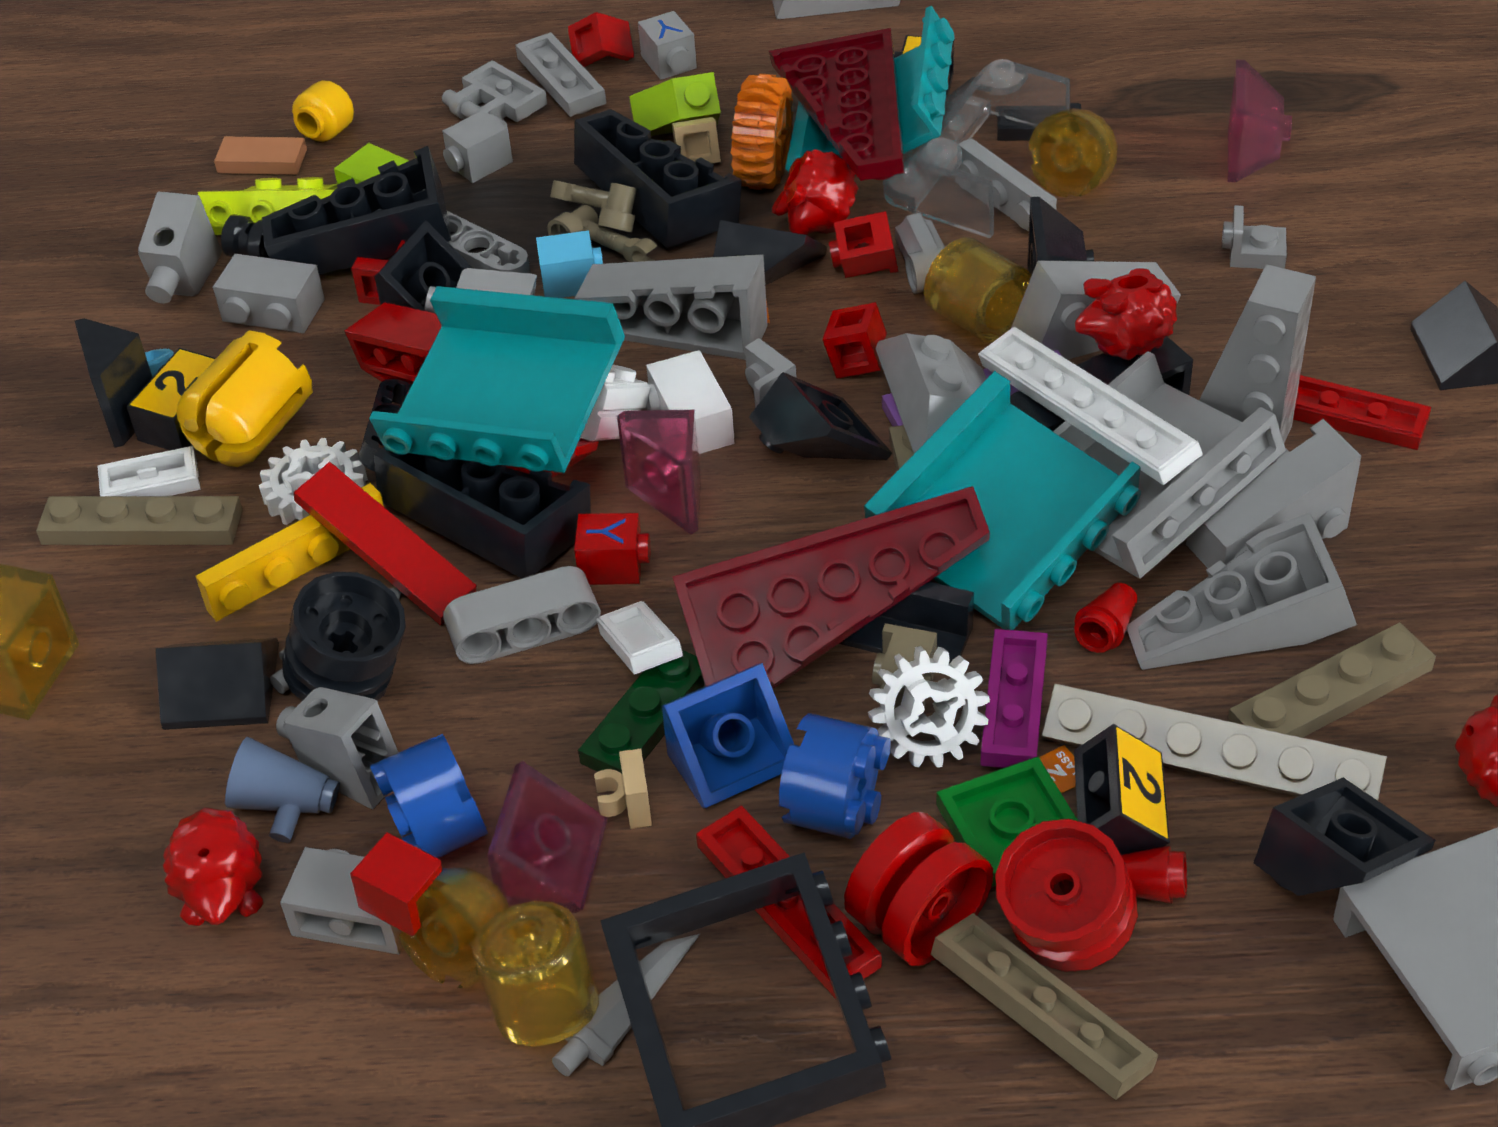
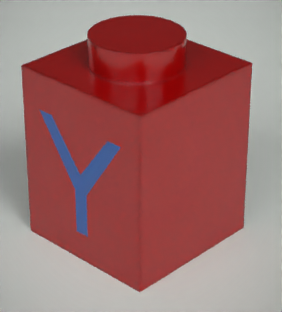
M639 513L578 514L574 548L576 565L584 571L589 585L640 584L641 564L650 563L651 541L649 533H641Z

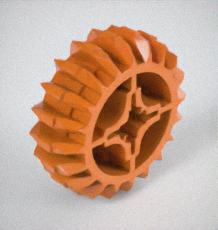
M762 73L759 75H749L742 83L741 91L737 94V105L734 107L735 114L732 121L731 166L733 168V175L742 179L741 186L749 187L751 190L773 189L776 184L781 182V176L784 174L791 142L794 114L792 111V90L786 78Z

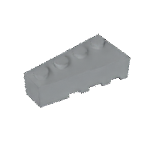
M763 254L592 264L574 298L575 300L613 303L625 334L624 341L693 352L700 350L701 353L746 360L745 346L758 338L762 340L768 326Z
M1268 264L1265 265L1199 401L1241 422L1259 407H1262L1275 414L1283 442L1285 443L1293 423L1316 276Z

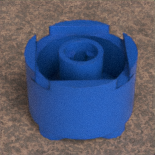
M808 713L802 718L797 727L798 730L807 731L801 746L790 744L785 757L779 788V807L790 809V812L781 818L784 823L851 839L859 834L863 823L873 825L877 819L881 805V792L874 791L878 770H884L889 758L890 738L879 736L878 730L873 727Z
M443 734L429 738L370 765L383 796L394 792V794L385 797L403 841L439 858L488 834L476 803L464 781L463 774Z

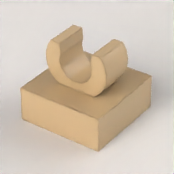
M714 117L672 123L674 143L681 146V155L694 162L700 157L710 163L721 162Z
M641 748L620 751L622 774L612 769L601 770L594 774L597 793L614 791L610 795L597 796L600 815L605 817L616 816L627 807L630 829L652 826Z

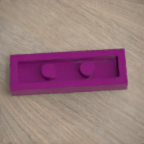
M1004 629L994 630L987 693L990 702L986 704L985 716L989 721L988 725H984L980 766L1006 768L1037 757L1048 633Z

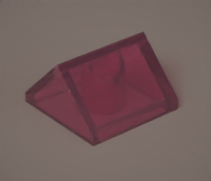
M695 409L623 411L617 415L626 488L692 535L699 529L701 493Z
M523 761L515 765L487 855L497 902L504 905L577 913L584 908L608 818L601 816L598 811Z

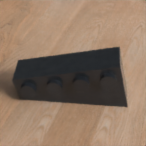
M612 109L575 120L574 164L603 191H610L611 183L637 188L632 215H636L635 220L666 248L718 231L720 220L739 223L742 179L731 173L727 174L725 178L713 172L714 164L701 157L694 162L681 155V146L670 140L652 139L651 130Z
M429 146L414 151L416 158L397 166L393 160L379 166L380 174L358 184L355 183L353 178L338 184V188L328 197L320 199L318 196L313 195L262 217L264 246L269 258L317 265L319 275L347 269L353 266L357 257L373 259L392 257L400 242L407 240L425 220L447 242L452 241L442 183Z
M385 448L374 454L377 490L381 493L382 501L385 505L521 579L535 575L572 546L576 539L578 514L591 513L590 484L578 480H573L570 486L552 481V473L547 471H530L527 474L507 468L506 465L497 464L489 466L475 461L459 459L442 460L435 456L411 453L397 454L387 451Z

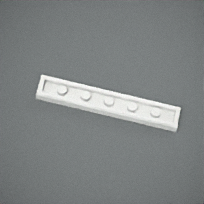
M1016 327L1011 328L978 353L983 367L992 373L996 371L1010 380L1012 386L1127 462L1131 463L1133 461L1141 467V471L1162 485H1165L1203 455L1198 441Z

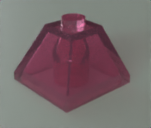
M1236 60L1228 124L1227 182H1238L1280 158L1282 141H1290L1292 115H1284V97L1245 60Z

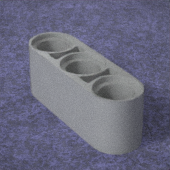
M566 566L456 598L445 608L443 619L459 660L464 663L478 664L588 631L597 624L596 619L601 615V610L584 571L578 567Z

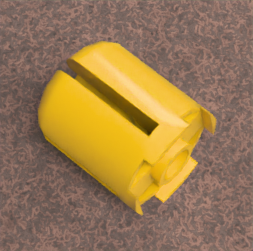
M247 331L242 337L234 339L183 393L177 406V419L185 437L197 451L209 459L227 466L240 467L251 463L303 406L313 393L312 379L304 364L297 369L289 358L277 350L282 342L262 332Z

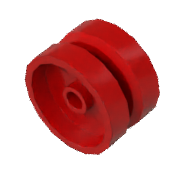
M913 812L896 820L885 829L863 853L850 875L844 893L845 910L873 935L882 934L883 942L910 966H924L936 959L930 955L935 937L973 913L978 916L987 900L993 883V867L986 858L968 844L954 842V837L950 831L928 813Z
M1072 819L1043 821L1021 832L1005 849L995 873L996 898L1022 949L1038 963L1064 972L1091 970L1113 959L1130 940L1138 918L1136 891L1129 877L1125 862L1113 840L1094 825Z

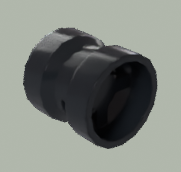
M237 214L229 216L221 234V247L225 255L233 257L234 254L269 258L264 246L262 220L255 223L247 216Z

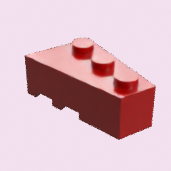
M384 302L348 327L344 332L363 371L381 382L386 379H400L413 384L442 326L436 313Z

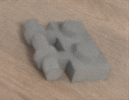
M493 60L462 77L463 90L456 93L449 89L442 96L443 104L447 105L450 112L460 119H466L484 110L506 127L507 123L502 118L507 116L515 122H519L547 105L546 91ZM482 102L485 103V105H483V106H481V107L478 106V104H480V103H482Z

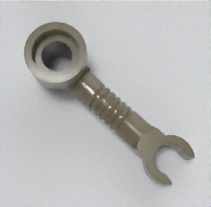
M553 180L550 197L599 207L601 212L598 225L632 233L636 216L632 215V209L637 188L611 183L610 191H603Z
M582 205L571 213L564 212L548 223L547 231L549 236L589 230L590 240L622 254L629 262L655 261L646 255L657 247L654 241L648 238L630 239L598 225V215L588 205Z

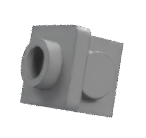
M1234 205L1232 222L1224 221L1222 231V248L1230 249V267L1264 269L1265 265L1268 264L1285 269L1287 257L1286 228L1268 225L1244 226V206Z
M760 338L745 346V376L750 386L754 389L756 408L782 372L796 377V365Z

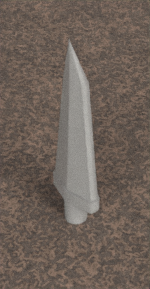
M700 934L663 942L640 961L651 1000ZM618 979L571 1018L568 1017L558 1027V1032L568 1041L552 1058L554 1067L561 1074L570 1076L587 1057L604 1066L614 1055L613 1051L632 1027Z

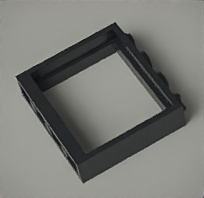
M805 852L600 920L661 1127H772L886 1087L882 1063L892 1059L880 1025L870 1029L868 1027L863 1010L871 1008L872 1004L865 982L860 972L849 975L844 958L851 956L852 950L841 920L830 923L825 907L834 903L826 877L822 870L812 873ZM799 895L856 1052L685 1110L636 950Z

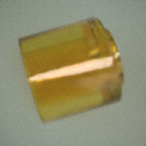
M962 237L949 243L932 262L925 278L924 296L926 304L933 311L979 340L993 343L1011 329L1032 275L1024 267L974 238Z
M545 901L516 904L496 913L480 928L473 941V958L495 1024L504 1038L518 1045L543 1046L553 1044L578 1033L592 1020L599 1005L598 987L578 921L569 909L554 902Z

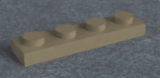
M49 496L36 532L41 545H233L242 514V506L239 496Z
M1399 622L1230 708L1228 721L1303 738L1432 671L1436 656Z
M974 913L935 937L930 955L1115 1100L1153 1072L1159 1056L1156 1052Z

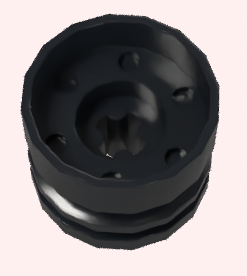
M333 572L316 577L300 590L293 605L289 633L282 656L283 677L291 692L302 701L314 689L319 687L364 696L377 701L382 698L391 681L397 660L396 656L406 628L404 608L395 593L379 580L358 572Z

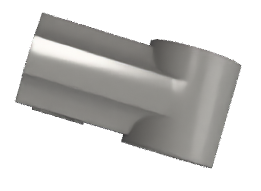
M921 213L906 216L904 221L895 227V240L905 259L907 278L912 292L916 294L959 285L960 266L953 246H944L932 221L923 218Z

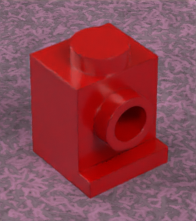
M886 211L834 222L837 240L829 241V248L834 268L842 266L845 278L889 269L890 273L899 272Z
M876 302L832 311L822 340L836 378L881 371L882 365L875 348L878 341L886 338L887 332Z

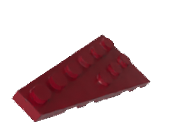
M891 28L769 51L771 64L781 78L787 79L793 94L860 181L869 179L886 180L894 175L905 173Z
M974 487L964 488L672 576L705 686L756 664L763 663L772 689L983 545L989 540L990 531Z

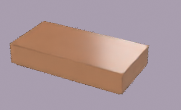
M224 136L214 163L217 173L297 175L305 157L307 146L305 138Z

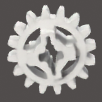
M321 438L316 446H310L309 442L305 439L301 440L300 448L293 450L288 446L282 448L284 453L282 459L277 457H270L268 459L270 469L261 470L262 484L259 485L264 505L268 507L269 514L272 517L280 515L282 523L288 525L295 518L301 520L310 515L294 501V491L328 462L334 464L360 487L366 485L365 481L368 478L365 466L360 462L356 449L346 451L343 441H339L332 447H329L326 438Z
M921 646L915 647L914 661L908 662L903 656L897 654L894 658L898 669L894 673L885 669H880L878 672L886 683L884 689L875 688L870 689L869 695L880 703V707L868 711V716L872 722L884 723L878 729L879 736L890 738V741L893 740L890 752L897 759L909 751V761L915 767H920L925 756H929L931 762L937 768L942 767L943 754L950 752L958 760L962 759L963 753L959 745L964 741L977 745L980 741L972 732L974 725H988L989 719L978 711V707L989 703L990 698L983 691H974L982 683L983 678L976 671L964 674L969 662L960 655L949 664V652L942 647L937 648L933 659L929 658L926 650ZM936 672L951 678L949 680L943 678L938 682L925 680L922 674ZM904 687L901 705L894 709L897 695L901 688ZM931 697L934 700L933 707L936 712L927 717L923 713L925 709L922 702L926 698ZM963 706L960 719L954 727L957 709ZM923 732L934 735L936 739L920 741L912 739L907 735L910 734L913 737Z

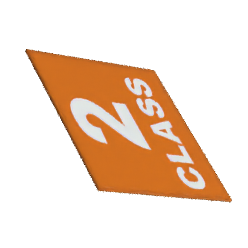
M1065 745L1039 757L1061 794L1076 787L1074 755Z

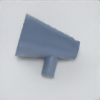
M246 737L239 746L230 770L226 787L225 805L229 809L277 811L269 836L277 841L288 843L291 841L300 813H320L321 811L331 813L333 811L339 793L340 782L331 780L330 776L263 743Z

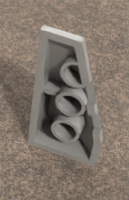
M1311 513L1259 532L1246 542L1248 547L1246 551L1226 565L1219 560L1206 569L1208 574L1206 579L1188 591L1176 590L1129 623L1127 631L1141 669L1145 670L1304 645L1356 626L1357 623L1343 584Z

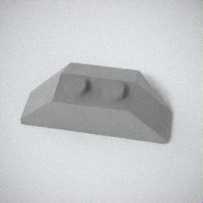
M905 333L878 341L875 348L914 453L987 379L981 366L951 340L937 335L922 336Z

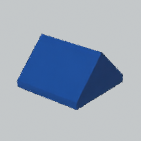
M763 663L756 664L662 705L667 755L702 808H707L782 774L789 745H795Z

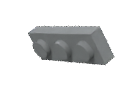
M551 32L515 45L518 60L570 117L586 113L595 107L606 104L605 89Z
M969 138L958 144L957 179L964 186L969 187L988 201L990 205L1014 220L1020 227L1029 231L1030 197H1040L1056 209L1057 198L974 139Z

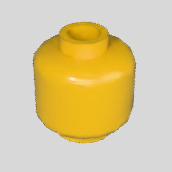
M322 80L314 83L298 95L293 102L292 113L295 126L302 135L314 141L325 142L333 139L349 126L353 120L354 108L348 93L341 86L332 81Z

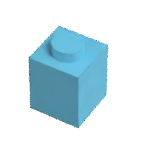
M589 230L536 237L545 297L564 298L576 296L592 264H603L601 247L592 248Z

